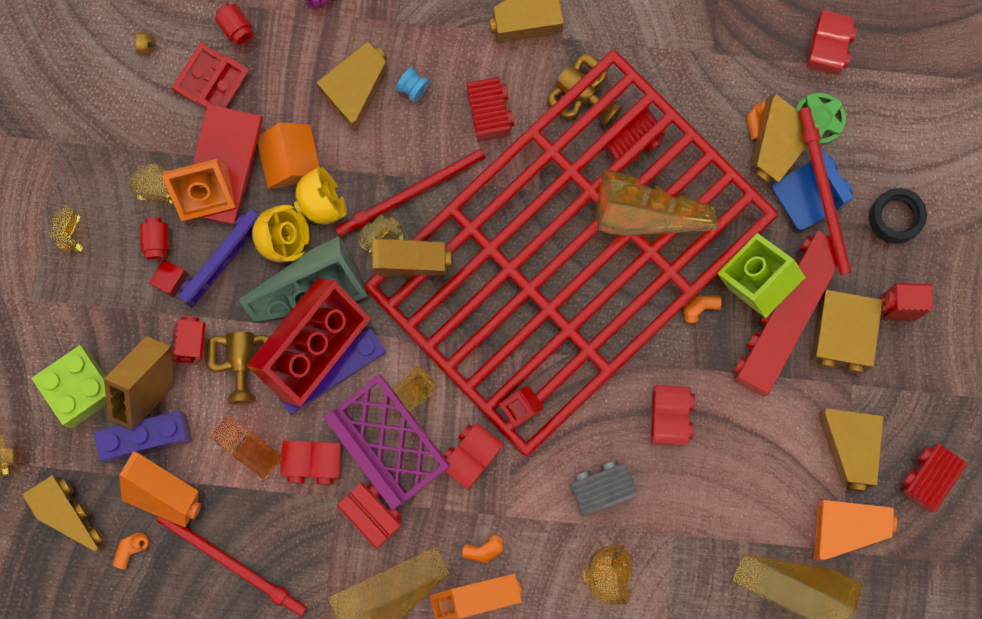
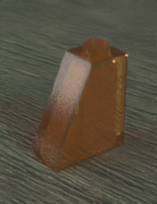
M229 414L209 437L263 479H266L281 461L282 455Z

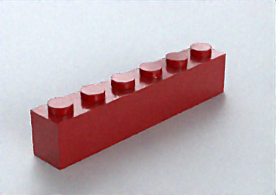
M819 230L812 237L807 236L800 247V251L804 253L799 261L795 260L806 278L766 318H761L760 323L764 324L759 334L754 332L747 344V347L751 350L746 358L740 357L733 370L737 373L734 379L735 382L762 397H765L771 391L838 267L831 237Z

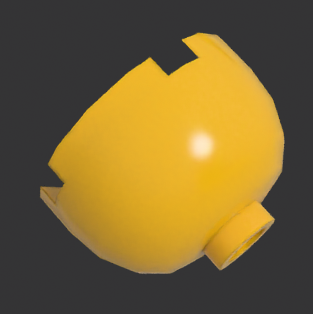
M318 167L308 172L299 180L296 186L295 195L297 201L294 202L297 212L302 213L303 216L317 224H330L347 215L344 198L342 196L338 200L335 191L338 186L325 168Z
M279 205L265 210L259 215L253 225L252 238L255 248L263 257L273 262L297 260L304 254L302 252L304 245L309 243V227L302 213H296L295 210L291 209L294 208L291 205Z

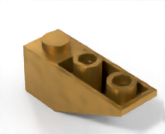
M51 475L22 494L38 520L93 551L102 552L105 550L101 544L104 541L103 536L95 526L91 528L86 520L89 514L80 502L76 503L71 493L74 490L66 478L61 479L58 476Z

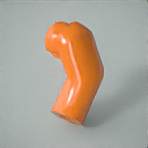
M766 101L757 103L747 115L751 141L757 140Z
M695 296L684 306V320L687 323H696L699 321V315L705 309L720 310L721 296Z
M134 533L121 539L112 566L126 570L130 555L143 551L148 547L149 540L147 536L143 533Z
M492 535L489 537V541L481 547L464 544L461 558L488 563L501 555L504 549V541L500 536Z

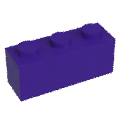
M180 410L144 419L133 431L120 425L94 432L99 460L105 463L128 459L133 451L144 455L192 442L187 416Z

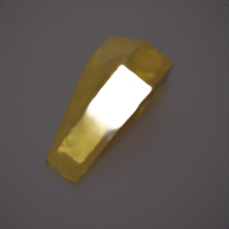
M604 169L596 211L598 230L609 234L642 235L718 229L719 223L715 208L686 196H680L677 199L664 192L665 188L656 185L655 189L640 184V178Z
M434 547L329 597L328 600L337 619H403L449 572L437 547Z
M744 554L731 580L803 619H853L857 611L862 583L834 569Z

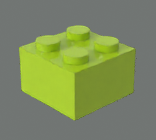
M758 233L717 273L733 294L764 318L806 278L793 258Z
M81 345L31 378L61 424L70 429H73L107 405L104 385L106 375L90 351Z

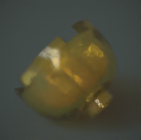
M624 545L602 547L592 554L588 561V567L583 568L584 584L589 586L591 594L597 600L605 604L626 605L631 597L632 590H626L627 582L632 581V566L628 550H623Z

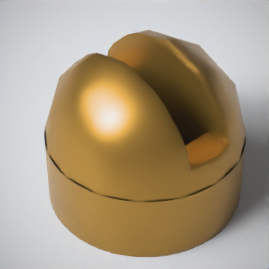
M136 32V53H151L155 49V45H150L148 42H154L155 38L146 32Z

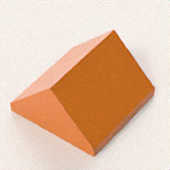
M279 122L259 135L257 143L268 190L297 184L308 172L318 167L320 168L310 124Z
M218 159L166 171L161 174L181 221L233 209L236 206L228 168Z

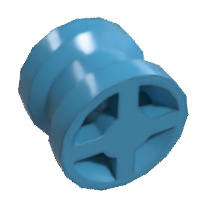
M411 67L398 81L396 90L400 93H406L409 96V100L415 103L427 90L430 80L417 75V70Z

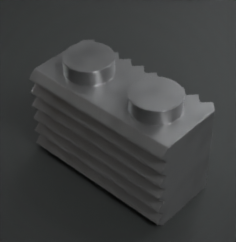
M617 460L602 465V472L591 475L589 470L574 476L576 482L571 483L570 487L582 518L638 496L626 463L619 465Z

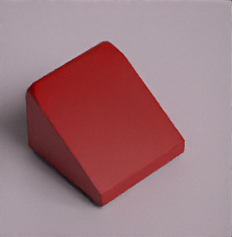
M163 259L149 284L174 298L188 273L184 269Z
M528 385L519 389L499 404L514 428L543 410L542 404Z

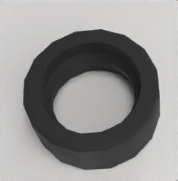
M904 188L890 189L881 194L871 206L869 214L870 226L876 236L885 242L893 244L906 243L914 238L923 229L927 219L926 206L920 196ZM898 200L910 207L914 215V221L909 229L897 232L886 226L882 219V209L888 202Z

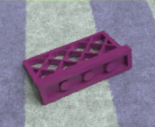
M378 374L338 408L331 410L323 417L392 510L404 505L412 496L450 467V464L381 374ZM378 383L385 391L384 404L369 402L371 389ZM363 395H365L364 401L358 400V399H360ZM389 399H391L394 405L389 404ZM352 404H362V421L352 420L345 410ZM369 405L383 407L381 424L367 422ZM388 408L398 409L401 412V426L387 425ZM407 422L410 424L412 428L406 427ZM367 426L381 428L379 444L369 443L366 439ZM386 428L401 430L399 447L384 445ZM406 431L416 432L419 436V450L404 448ZM424 444L429 449V451L424 450ZM384 449L398 451L397 467L387 466L384 463ZM403 452L418 453L416 470L402 468ZM423 454L433 455L441 466L433 472L421 471ZM391 471H396V476ZM401 472L416 474L415 486L408 492L400 484ZM421 475H426L427 477L420 482Z

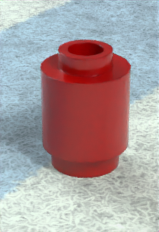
M227 3L216 11L215 22L230 42L240 46L253 37L252 25L238 5Z
M146 218L145 223L139 225L141 252L144 253V259H165L169 251L168 223L162 222V218Z

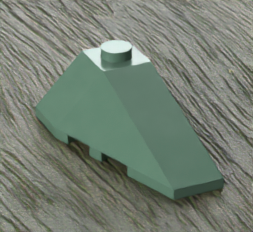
M336 237L307 252L241 297L239 302L253 322L286 317L317 278L335 280L355 302L367 297V291L364 289V284L352 255L341 238Z

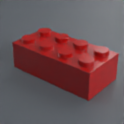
M317 278L246 366L285 403L301 407L371 318L335 280Z

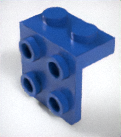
M822 150L835 209L838 211L854 198L852 195L853 191L849 182L845 179L842 180L837 172L838 167L835 160L830 155L827 156L825 151ZM812 160L784 176L779 183L774 182L771 189L798 231H803L826 218Z

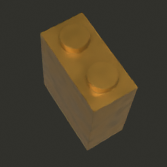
M825 290L818 305L811 361L819 362L818 366L822 368L835 369L836 365L847 367V372L863 374L864 370L867 371L874 367L883 300Z
M146 336L104 378L108 420L133 431L174 387L171 346Z

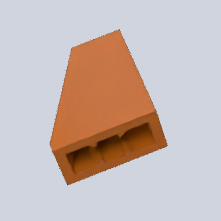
M132 452L119 475L122 501L186 528L189 520H194L201 508V503L198 502V490L141 454Z
M828 500L817 502L813 560H826L891 538L892 532L895 533L897 529V516L894 515V508Z
M511 574L453 588L429 596L435 619H460L522 603V588L516 579V575Z

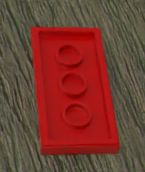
M208 104L192 165L213 159H218L226 165L236 206L233 209L201 216V218L234 225L238 219L263 122L262 116Z

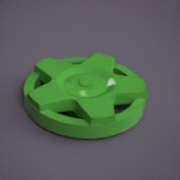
M813 93L804 97L798 103L796 110L799 111L805 103L807 107L811 108L814 124L820 128L821 140H819V144H827L838 138L846 124V113L842 103L837 98L825 93ZM820 99H824V100H827V101H829V102L826 103V104H824V103L821 102ZM838 111H839V114H840V120H841V121H839V120L835 117V115L837 114ZM825 132H830L834 134L828 138L822 139Z

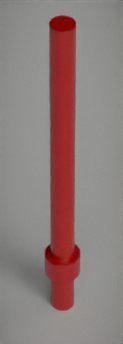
M802 108L799 110L804 128L802 136L804 144H808L840 275L851 273L819 144V140H821L819 128H815L811 108Z
M480 148L366 211H363V209L353 214V218L334 228L337 235L342 237L358 227L361 230L370 225L369 221L485 159L484 152Z
M161 517L157 518L158 523L270 596V601L278 606H285L300 617L305 613L307 606L290 596V591L280 585L277 587L189 528L182 527Z

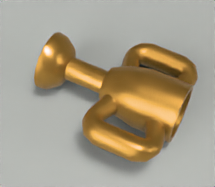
M583 54L577 58L574 66L572 64L569 65L555 82L554 86L556 88L548 95L547 103L551 108L558 101L557 97L569 91L584 76L581 72L583 64L592 69L599 61L592 55ZM608 70L574 100L572 110L567 107L559 115L564 119L571 120L576 118L583 104L589 103L593 106L600 99L596 95L595 89L605 82ZM612 103L602 112L601 120L605 127L610 125L617 117L623 105Z
M232 332L227 333L225 337L217 335L207 340L205 359L208 369L213 372L232 370L235 373V391L229 395L227 399L228 404H250L256 402L255 396L247 391V372L250 369L246 365L254 357V346L260 343L264 344L269 336H254V333ZM217 344L226 347L227 361L221 364L217 363Z

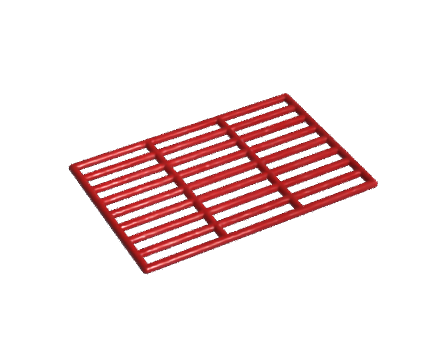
M611 50L410 240L426 241L452 217L463 229L446 244L447 250H451L453 254L470 237L482 248L464 267L409 319L397 306L430 275L412 276L390 298L378 287L388 276H378L375 273L365 282L364 289L522 455L529 456L717 276V273L756 233L760 234L777 218L778 212L616 50ZM614 64L625 76L552 144L541 131ZM633 83L644 96L580 157L571 163L561 151ZM653 103L664 115L591 183L580 171ZM673 123L684 135L615 201L610 203L600 191ZM533 140L544 152L474 219L470 220L460 208ZM693 143L704 155L639 217L630 223L619 211L686 147ZM553 160L564 172L490 241L479 228ZM712 162L723 175L659 237L650 243L639 231ZM573 180L583 192L510 261L499 248L568 182ZM732 182L743 195L675 261L670 263L659 251ZM592 199L603 212L529 281L518 269ZM752 202L764 215L690 284L679 271ZM612 220L623 232L551 301H548L538 289L600 229ZM632 240L643 252L569 322L558 309L622 247ZM491 257L502 269L427 339L417 326ZM652 260L662 273L588 342L578 329L641 268ZM510 277L521 290L447 360L436 347ZM671 280L682 293L612 361L608 362L597 350ZM530 297L541 310L467 380L456 367ZM550 318L561 330L499 390L486 400L475 388ZM569 338L581 351L535 394L540 403L542 404L588 359L599 368L600 372L526 442L515 431L516 428H514L510 420L506 421L495 408Z

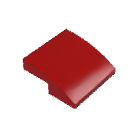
M200 42L171 90L206 110L208 104L226 108L249 69L227 55L223 56Z

